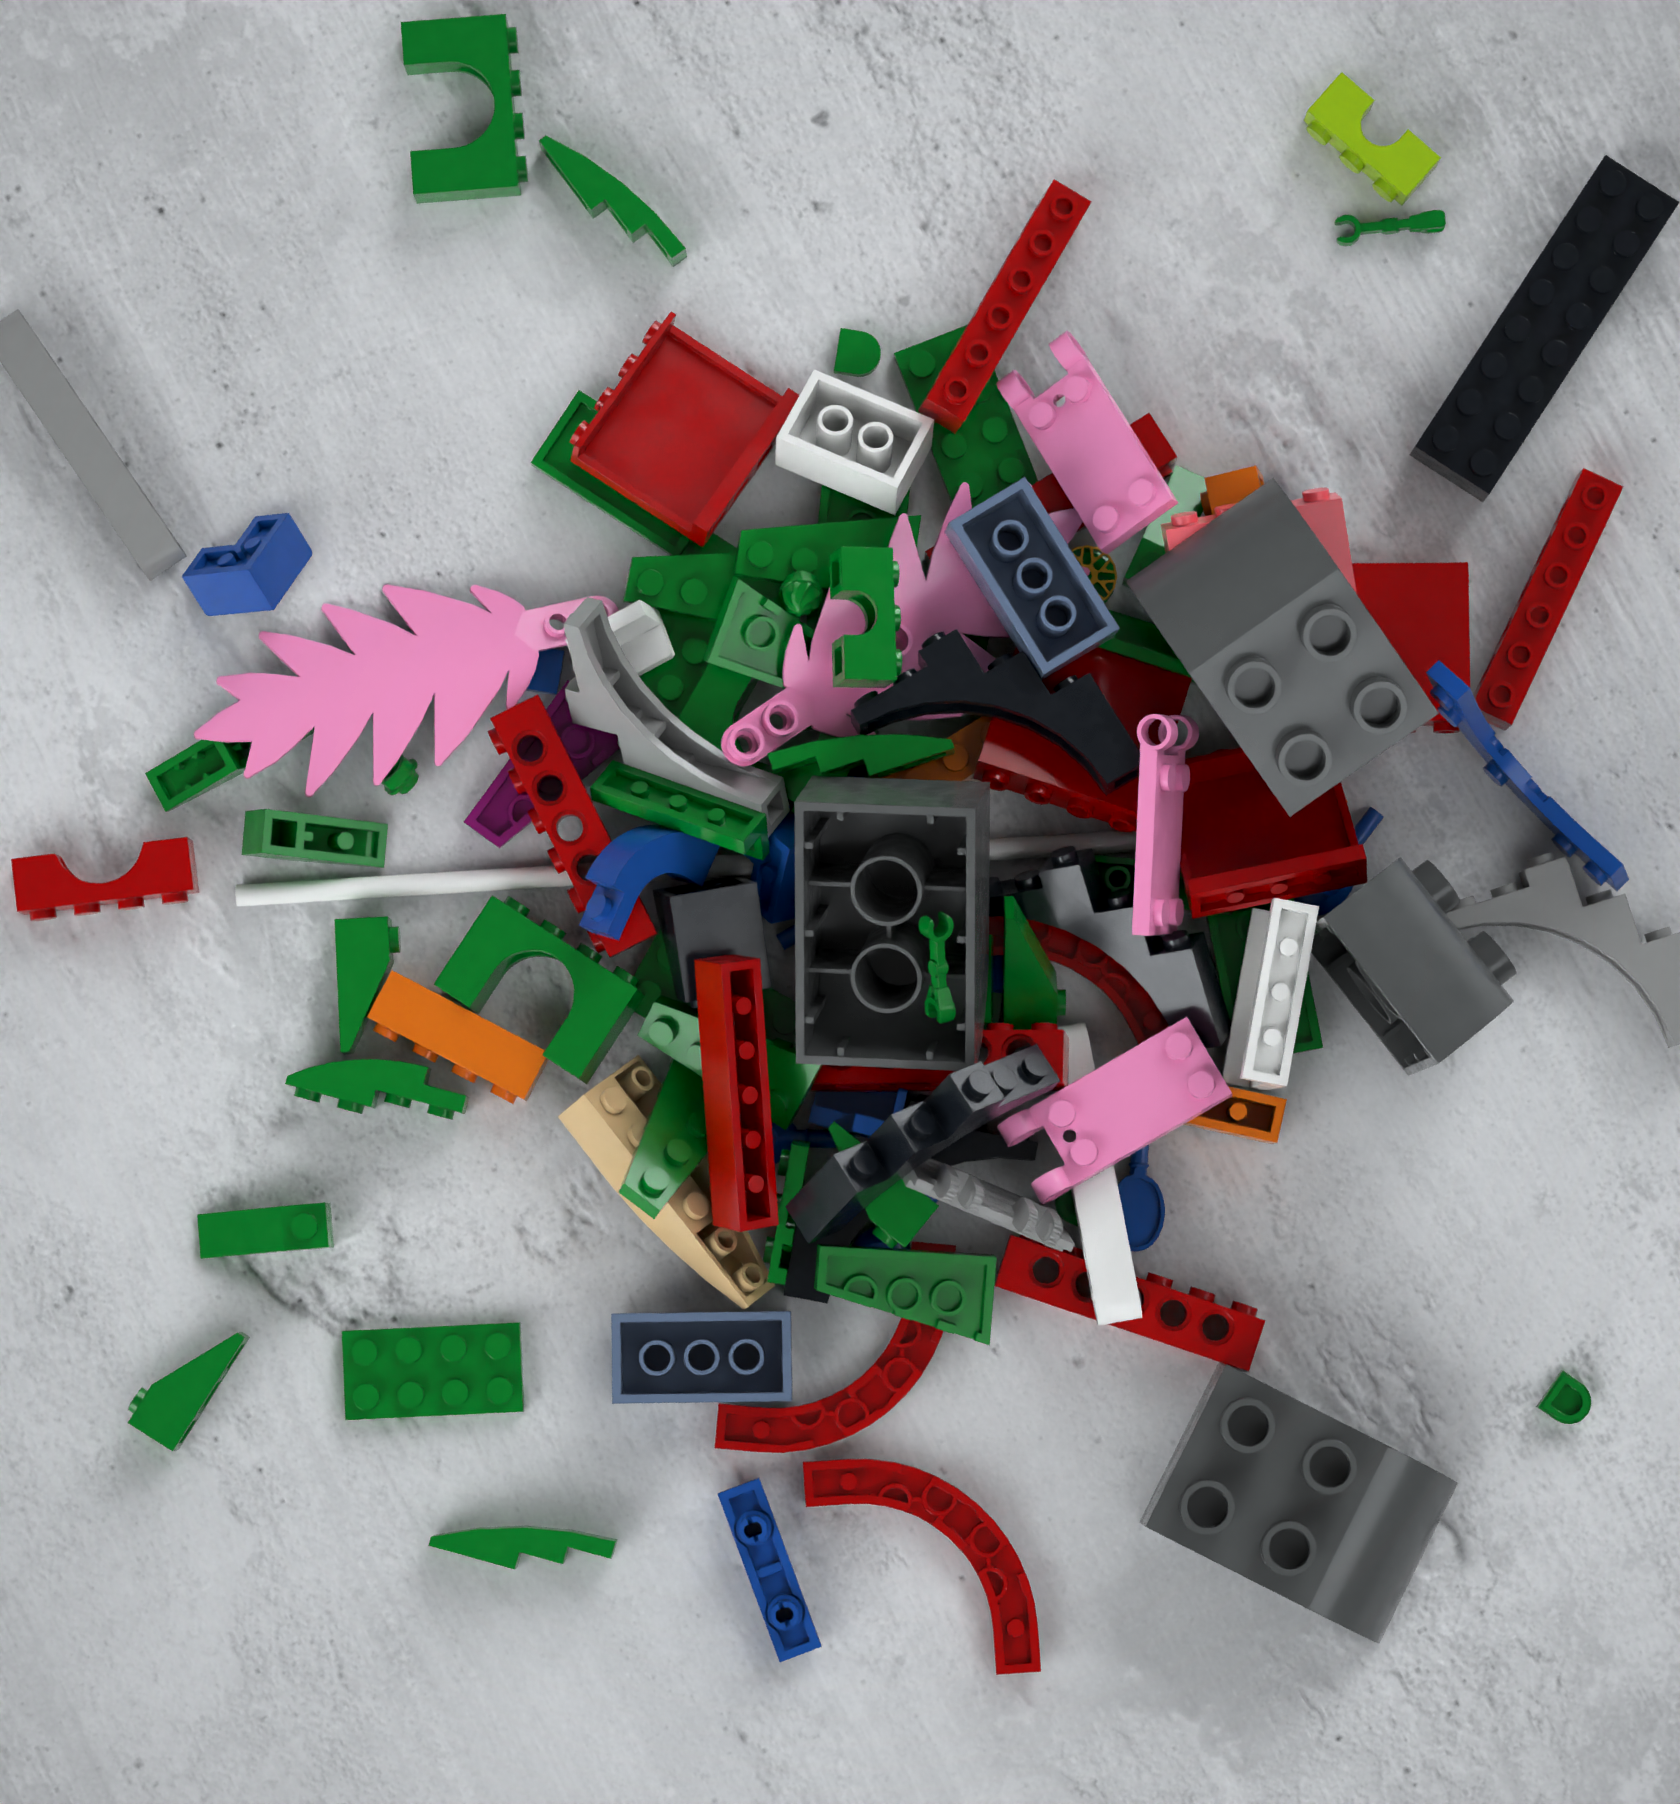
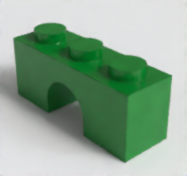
M840 546L829 555L830 599L849 600L858 605L865 617V629L860 635L844 634L832 643L833 687L886 688L897 680V676L901 674L902 653L900 649H896V632L899 631L901 624V610L899 605H895L894 588L898 586L900 577L899 564L897 561H893V548Z

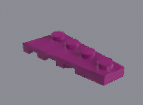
M567 680L546 710L581 780H583L616 753L620 747L616 734L572 723L569 705L565 696V688L570 682ZM535 737L524 739L519 746L520 757L528 762L539 759L543 753V744L540 739ZM511 759L508 760L464 820L466 825L499 849L532 822L527 810L533 808L534 805L527 791L520 795L518 794L507 772L514 768ZM547 777L541 781L539 795L543 800L555 801L562 795L563 784L559 778Z

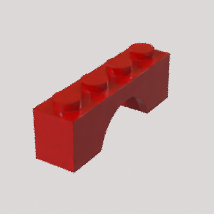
M188 837L143 842L140 855L133 867L120 878L106 883H90L80 880L69 870L63 858L57 854L11 859L17 912L23 915L30 914V921L56 919V911L74 909L75 916L101 913L100 905L115 903L118 904V910L138 909L145 907L144 900L161 898L163 905L179 904L189 901L188 894L199 893L193 840Z

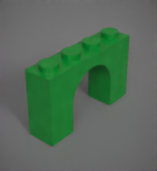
M506 14L401 22L403 61L407 75L445 72L466 73L482 81L494 97V114L491 123L486 131L472 143L456 148L410 151L413 195L416 203L521 196L520 183L528 182L526 156H518L517 146L518 139H525L523 113H515L514 97L522 96L520 70H512L511 54L519 53L517 28L509 27Z
M709 663L678 719L693 732L722 751L721 739L725 730L739 720L740 713L759 680ZM821 733L817 741L834 739L839 737L829 736L824 733ZM737 738L735 741L736 748L740 752L746 753L740 745L739 738ZM758 761L751 765L774 774L772 766ZM817 762L778 775L784 778L788 803L793 805L790 810L792 814L795 815L794 802L812 776H821ZM859 767L832 776L854 777Z
M492 895L438 976L434 985L479 1014L503 976L515 964L532 957H548L560 961L571 975L574 985V1000L569 1015L546 1048L543 1056L585 1084H588L645 996L635 988L639 980L619 966H616L613 972L598 964L603 956L580 942L575 949L562 941L567 933L546 919L543 920L540 926L526 917L530 909L512 897L508 896L502 902Z

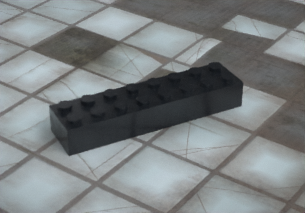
M1605 155L1409 455L1481 502H1484L1678 206L1679 201Z

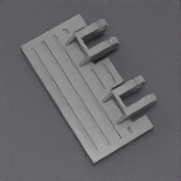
M930 1158L902 1178L908 1188L1061 1252L1063 1249L1071 1252L1075 1245L1056 1210L988 1183L945 1163L943 1164Z

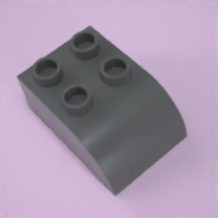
M1274 478L1126 581L1169 646L1290 817L1439 714L1338 566Z
M812 776L794 802L796 1064L958 1071L977 1063L984 1029L989 970L990 782ZM940 911L949 915L954 923L952 934L945 940V959L949 967L948 974H946V982L956 1009L955 1018L942 1024L937 1022V1017L930 1018L925 1012V1000L929 985H931V975L928 971L930 948L929 939L920 933L918 925L922 916H928L933 920V930H935L939 924L938 912Z
M1400 857L1316 922L1311 953L1409 1076L1439 1064L1509 1007L1514 1000L1502 985L1517 974L1504 951L1486 932L1482 931L1476 937L1466 941L1447 917L1446 913L1458 905L1460 899L1451 884L1434 864L1426 860L1411 871Z
M1218 1363L1140 1523L1247 1579L1365 1638L1380 1643L1458 1483L1427 1465L1227 1364Z

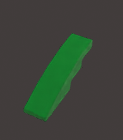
M546 135L539 140L542 152L593 219L608 209L633 243L648 233L673 267L687 258L684 245L660 217L621 181L586 156Z
M314 728L303 739L312 735ZM200 740L145 774L165 812H169L244 773L252 742L225 743Z
M891 734L855 735L812 741L767 754L775 775L817 762L821 776H832L865 765L869 778H883L955 754L952 739Z
M503 1526L479 1527L431 1536L428 1546L515 1570L518 1567L521 1553L564 1564L569 1547L611 1559L618 1539L570 1529Z

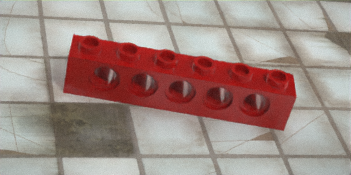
M1054 179L919 407L918 412L934 419L936 423L953 433L958 431L1092 201Z
M1585 468L1576 476L1474 692L1475 700L1487 722L1504 731L1513 724L1623 489V486Z
M537 694L491 717L490 719L495 728L487 732L498 754L508 753L514 765V768L507 771L519 795L527 791L534 805L533 808L527 810L528 815L538 834L547 832L554 846L547 850L548 855L558 874L564 871L567 872L574 886L568 889L567 893L579 914L586 910V905L592 897L596 884L583 880L580 877L578 865L584 857H597L612 840L540 696ZM529 737L538 738L543 744L542 755L539 759L532 762L523 760L519 755L521 742ZM547 777H557L563 784L562 795L555 801H545L539 795V785ZM568 816L578 817L583 824L581 836L574 841L563 840L558 832L560 822ZM640 896L637 898L619 940L587 931L598 954L606 950L610 958L658 935Z
M991 1023L987 1025V1030H983L981 1047L988 1049V1057L983 1064L986 1065L1011 1055L1020 1047H1030L1037 1044L1060 1079V1082L1050 1091H1059L1068 1086L1069 1037L1064 1029H1058V1025L1053 1023H1034L1031 1025V1030H1014L1012 1024ZM823 1065L809 1092H898L899 1088L907 1089L908 1091H934L949 1074L956 1071Z
M1021 1234L1019 1237L1009 1236L995 1278V1287L1096 1320L1092 1297L1085 1298L1081 1296L1075 1287L1077 1277L1087 1271L1082 1249L1073 1247L1071 1252L1065 1249L1061 1252L1046 1247L1045 1244ZM1042 1257L1051 1258L1058 1266L1056 1279L1048 1284L1039 1282L1033 1274L1035 1262ZM1148 1272L1146 1280L1136 1277L1138 1289L1142 1294L1141 1308L1143 1318L1108 1324L1232 1367L1249 1371L1266 1320L1256 1317L1257 1308L1236 1301L1232 1302L1231 1308H1227L1213 1303L1216 1296L1213 1293L1191 1286L1189 1293L1186 1294L1171 1289L1174 1280ZM1169 1300L1178 1301L1184 1308V1318L1176 1326L1166 1325L1160 1316L1162 1305ZM1217 1314L1225 1320L1227 1329L1222 1338L1213 1341L1205 1336L1203 1322L1208 1316Z

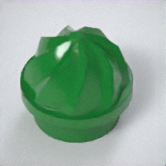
M792 572L785 577L784 582L779 587V600L786 612L794 614L796 617H800L803 614L810 616L812 610L818 608L823 599V589L816 576L810 572Z

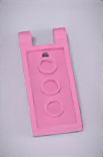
M1066 331L1049 343L1054 356L1068 372L1065 377L1036 398L1027 382L1016 370L1003 377L996 385L1004 399L1014 409L1099 549L1105 554H1109L1178 504V501L1087 358L1085 351L1069 331ZM1065 396L1064 405L1057 407L1056 402Z
M1150 714L1145 716L1137 727V738L1140 742L1132 935L1153 936L1172 934L1173 931H1177V926L1181 925L1183 921L1184 904L1182 899H1179L1183 795L1190 783L1189 766L1185 764V751L1192 748L1199 737L1197 723L1186 715ZM1157 719L1162 721L1158 729V737L1161 742L1159 745L1154 744L1148 735L1149 726ZM1177 720L1184 722L1188 729L1187 739L1179 746L1174 744L1178 737V727L1175 722Z
M1185 1017L1032 1107L1008 1117L997 1128L1008 1147L1026 1140L1043 1128L1046 1130L1065 1164L1043 1174L1030 1184L1043 1205L1057 1199L1086 1180L1227 1100L1233 1094L1189 1019ZM1069 1130L1076 1133V1139L1070 1143L1066 1142L1063 1138L1064 1133Z

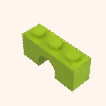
M1341 72L1307 110L1303 120L1308 124L1306 130L1320 144L1326 145L1329 142L1341 153L1339 156L1340 160L1356 174L1362 171L1373 180V189L1388 202H1392L1395 199L1402 206L1437 167L1441 157L1409 129L1398 141L1388 146H1378L1368 141L1363 135L1361 121L1370 112L1375 100Z

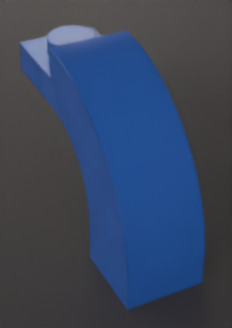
M663 825L640 826L621 834L602 850L585 876L587 880L596 884V888L586 905V910L579 926L591 933L619 940L639 894L651 880L659 875L667 874L673 879L703 886L720 846Z

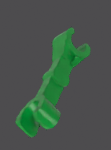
M1431 210L1409 216V219L1386 218L1379 222L1360 223L1352 215H1342L1335 220V225L1350 224L1354 228L1355 233L1351 237H1338L1336 242L1341 246L1347 247L1355 244L1359 240L1360 235L1374 233L1388 235L1404 230L1426 234L1439 233L1444 230L1446 225L1445 213L1442 210Z
M940 911L938 912L939 924L935 930H933V920L928 916H922L918 925L920 933L929 939L930 948L928 971L931 975V985H929L925 1000V1012L930 1018L937 1017V1022L942 1024L955 1018L956 1009L946 982V974H948L949 967L945 959V940L952 934L954 923L949 915Z

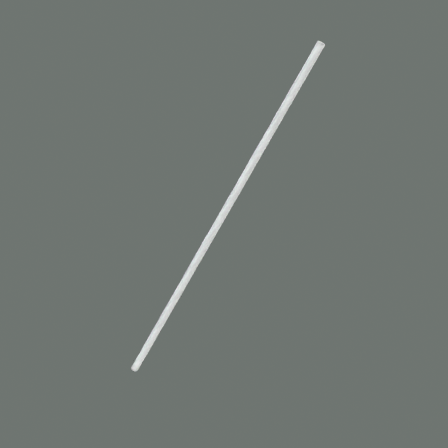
M1108 831L990 839V861L1050 857L1053 851L1068 846H1074L1076 851L1092 848L1094 854L1136 852V832ZM743 854L716 855L706 878L748 876L752 874L754 864ZM593 863L578 865V872L583 880L589 881L585 876ZM554 865L237 884L235 886V896L238 907L573 886L566 871L558 874ZM662 874L651 881H665L677 879H673L667 874Z

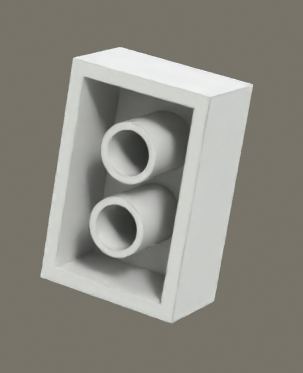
M813 370L776 437L775 465L895 515L932 447L934 419L822 372Z

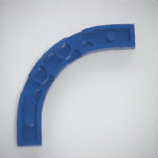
M1438 660L1426 672L1433 687L1430 694L1440 704L1437 708L1439 713L1452 726L1460 729L1471 745L1487 762L1483 767L1484 772L1498 786L1502 787L1506 784L1555 834L1551 839L1555 846L1567 857L1570 858L1576 854L1585 863L1582 868L1594 882L1600 886L1607 882L1615 891H1618L1629 880L1624 865L1582 828L1551 796H1547L1541 791L1539 786L1531 779L1532 776L1494 736L1496 733L1482 714L1471 688Z

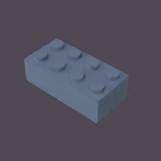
M1026 477L949 522L945 530L946 536L1019 653L1022 651L1025 653L1041 680L1046 679L1107 642L1120 629Z
M791 1311L611 1314L612 1404L772 1402L793 1400Z

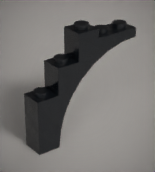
M957 629L947 635L944 632L936 633L923 642L921 645L923 649L918 651V665L921 670L917 672L913 668L903 672L893 682L894 686L880 694L877 691L865 694L854 703L855 708L851 710V723L858 735H867L891 723L924 715L963 713L1001 719L1027 728L1059 746L1089 773L1106 796L1139 777L1140 751L1090 673L1079 679L1076 675L1064 679L1054 687L1055 693L1052 695L1023 651L1013 657L1009 653L998 657L988 665L989 671L984 673Z
M1074 846L1063 847L1053 851L1040 870L1025 871L1015 876L1014 879L1000 881L998 877H989V917H1004V896H1014L1026 919L1066 930L1097 946L1125 967L1149 993L1169 1027L1187 1017L1206 1049L1222 1046L1230 1033L1231 1021L1204 932L1188 934L1186 930H1177L1163 937L1162 935H1132L1134 892L1130 888H1122L1106 895L1092 848L1076 851Z
M1037 1044L984 1065L980 1061L953 1072L923 1102L891 1114L867 1141L834 1154L785 1207L808 1244L838 1232L879 1195L935 1154L1001 1114L1052 1090L1060 1082V1079Z
M920 1094L919 1102L910 1101L909 1107L923 1102L929 1095ZM984 1124L938 1152L931 1159L949 1166L997 1158L1035 1161L1038 1142L1029 1141V1138L1014 1146L1008 1147L1001 1135L985 1133L987 1125ZM865 1208L842 1230L808 1244L796 1225L784 1296L828 1304L830 1295L817 1291L814 1288L818 1244L850 1246L854 1237L869 1220Z

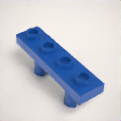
M760 1477L718 1493L779 1662L822 1647Z

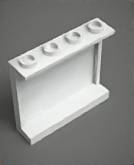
M1273 898L1270 911L1252 908L1222 1077L1226 1084L1262 1091L1287 1086L1319 906Z

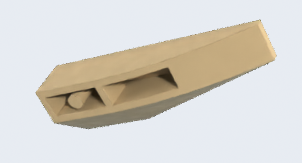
M637 1055L582 1095L562 1112L558 1118L613 1189L636 1215L701 1277L745 1310L772 1289L775 1284L767 1282L769 1272L748 1231L738 1232L713 1225L708 1153L655 1219L619 1193L661 1087L660 1081L642 1058Z

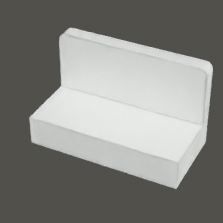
M638 600L608 616L610 627L625 657L639 676L675 656L662 617L657 609Z

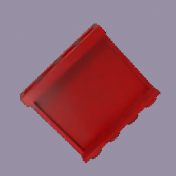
M670 312L662 324L656 320L648 329L642 340V343L646 346L637 357L632 353L627 358L618 373V376L622 379L613 390L607 387L594 406L598 413L590 424L583 420L570 439V443L574 445L571 462L696 544L704 547L776 445V437L795 405L799 394L788 388L784 395L781 396L675 327L676 314Z
M1468 562L1352 563L1358 597L1436 710L1440 704L1430 694L1433 687L1426 672L1438 660L1470 687ZM1440 713L1422 725L1433 726V733L1460 732L1458 727L1452 726Z
M1015 648L1013 656L1019 653L1017 648ZM1095 648L1042 680V682L1052 695L1055 693L1054 687L1064 679L1076 675L1079 679L1090 673L1140 751V742L1137 738L1139 722L1150 714L1181 715L1192 678ZM992 717L973 779L981 782H990V789L1009 790L1022 794L1027 800L1035 804L1046 805L1049 803L1064 808L1068 813L1078 818L1087 819L1092 817L1107 822L1112 828L1121 832L1137 831L1139 777L1106 796L1089 773L1059 746L1027 728ZM1159 719L1153 721L1148 729L1149 738L1156 745L1161 744L1158 737V729L1162 721Z
M1241 747L1231 750L1219 749L1211 754L1185 758V764L1189 766L1190 783L1183 795L1180 873L1192 919L1271 903L1273 898L1287 900L1367 883V857L1363 844L1358 843L1341 782L1290 817Z

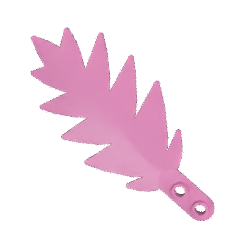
M967 482L959 486L946 513L931 555L926 579L906 513H902L898 517L888 547L893 548V561L898 562L900 570L899 583L894 588L895 605H899L901 610V624L899 631L896 632V649H900L902 653L901 674L913 668L917 672L921 670L918 665V651L923 649L921 645L924 641L939 632H944L947 635L957 629L984 673L989 671L988 665L996 658L964 634L1010 638L945 534L949 522L972 509L970 489ZM1075 508L1055 511L1049 514L1068 544L1083 522ZM1081 566L1086 575L1088 576L1090 574V570L1086 567ZM829 587L811 641L809 658L802 626L796 624L793 627L785 650L782 669L783 686L785 689L725 730L721 739V748L728 761L741 767L751 766L768 755L767 753H771L809 726L816 731L839 738L858 735L851 723L850 717L851 710L855 708L854 703L871 691H877L880 694L894 686L892 683L886 688L833 687L832 643L844 634L860 635L863 633L865 617L858 605L849 600L830 599ZM963 713L924 715L907 720L921 721L958 718ZM776 714L782 718V729H776L770 723L771 715ZM872 732L867 735H876V733ZM737 738H743L747 741L749 745L748 752L743 753L736 748L735 741Z
M384 585L382 592L414 634L392 623L352 609L327 603L323 604L321 611L353 654L330 645L292 635L266 631L260 632L258 638L298 677L266 673L219 676L216 683L239 701L222 710L194 732V738L225 743L252 742L243 773L244 777L249 779L278 762L314 728L305 796L312 797L340 765L360 737L373 714V784L378 786L398 762L423 721L434 695V763L436 766H441L470 734L500 690L507 673L506 709L518 703L535 673L539 657L538 652L567 646L564 628L556 630L551 627L549 621L555 619L564 624L569 615L574 613L587 597L525 610L523 605L501 592L472 585L470 593L486 609L484 610L473 604L425 590ZM598 595L589 597L603 602L607 617L619 611L616 604L607 597Z

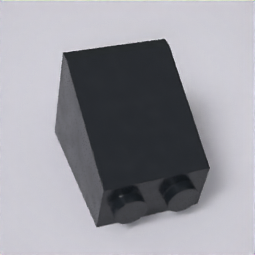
M732 876L704 881L703 886L685 884L653 890L677 999L685 1003L690 1002L691 1008H698L694 960L730 954L760 958L762 989L772 988L757 882L741 876Z

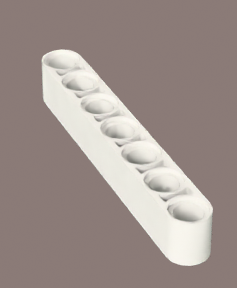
M1085 1022L1058 1027V1029H1064L1069 1037L1068 1085L1095 1070ZM1071 1130L1066 1131L1063 1138L1068 1143L1073 1142L1076 1139V1133ZM1114 1165L1071 1189L1098 1326L1143 1318Z

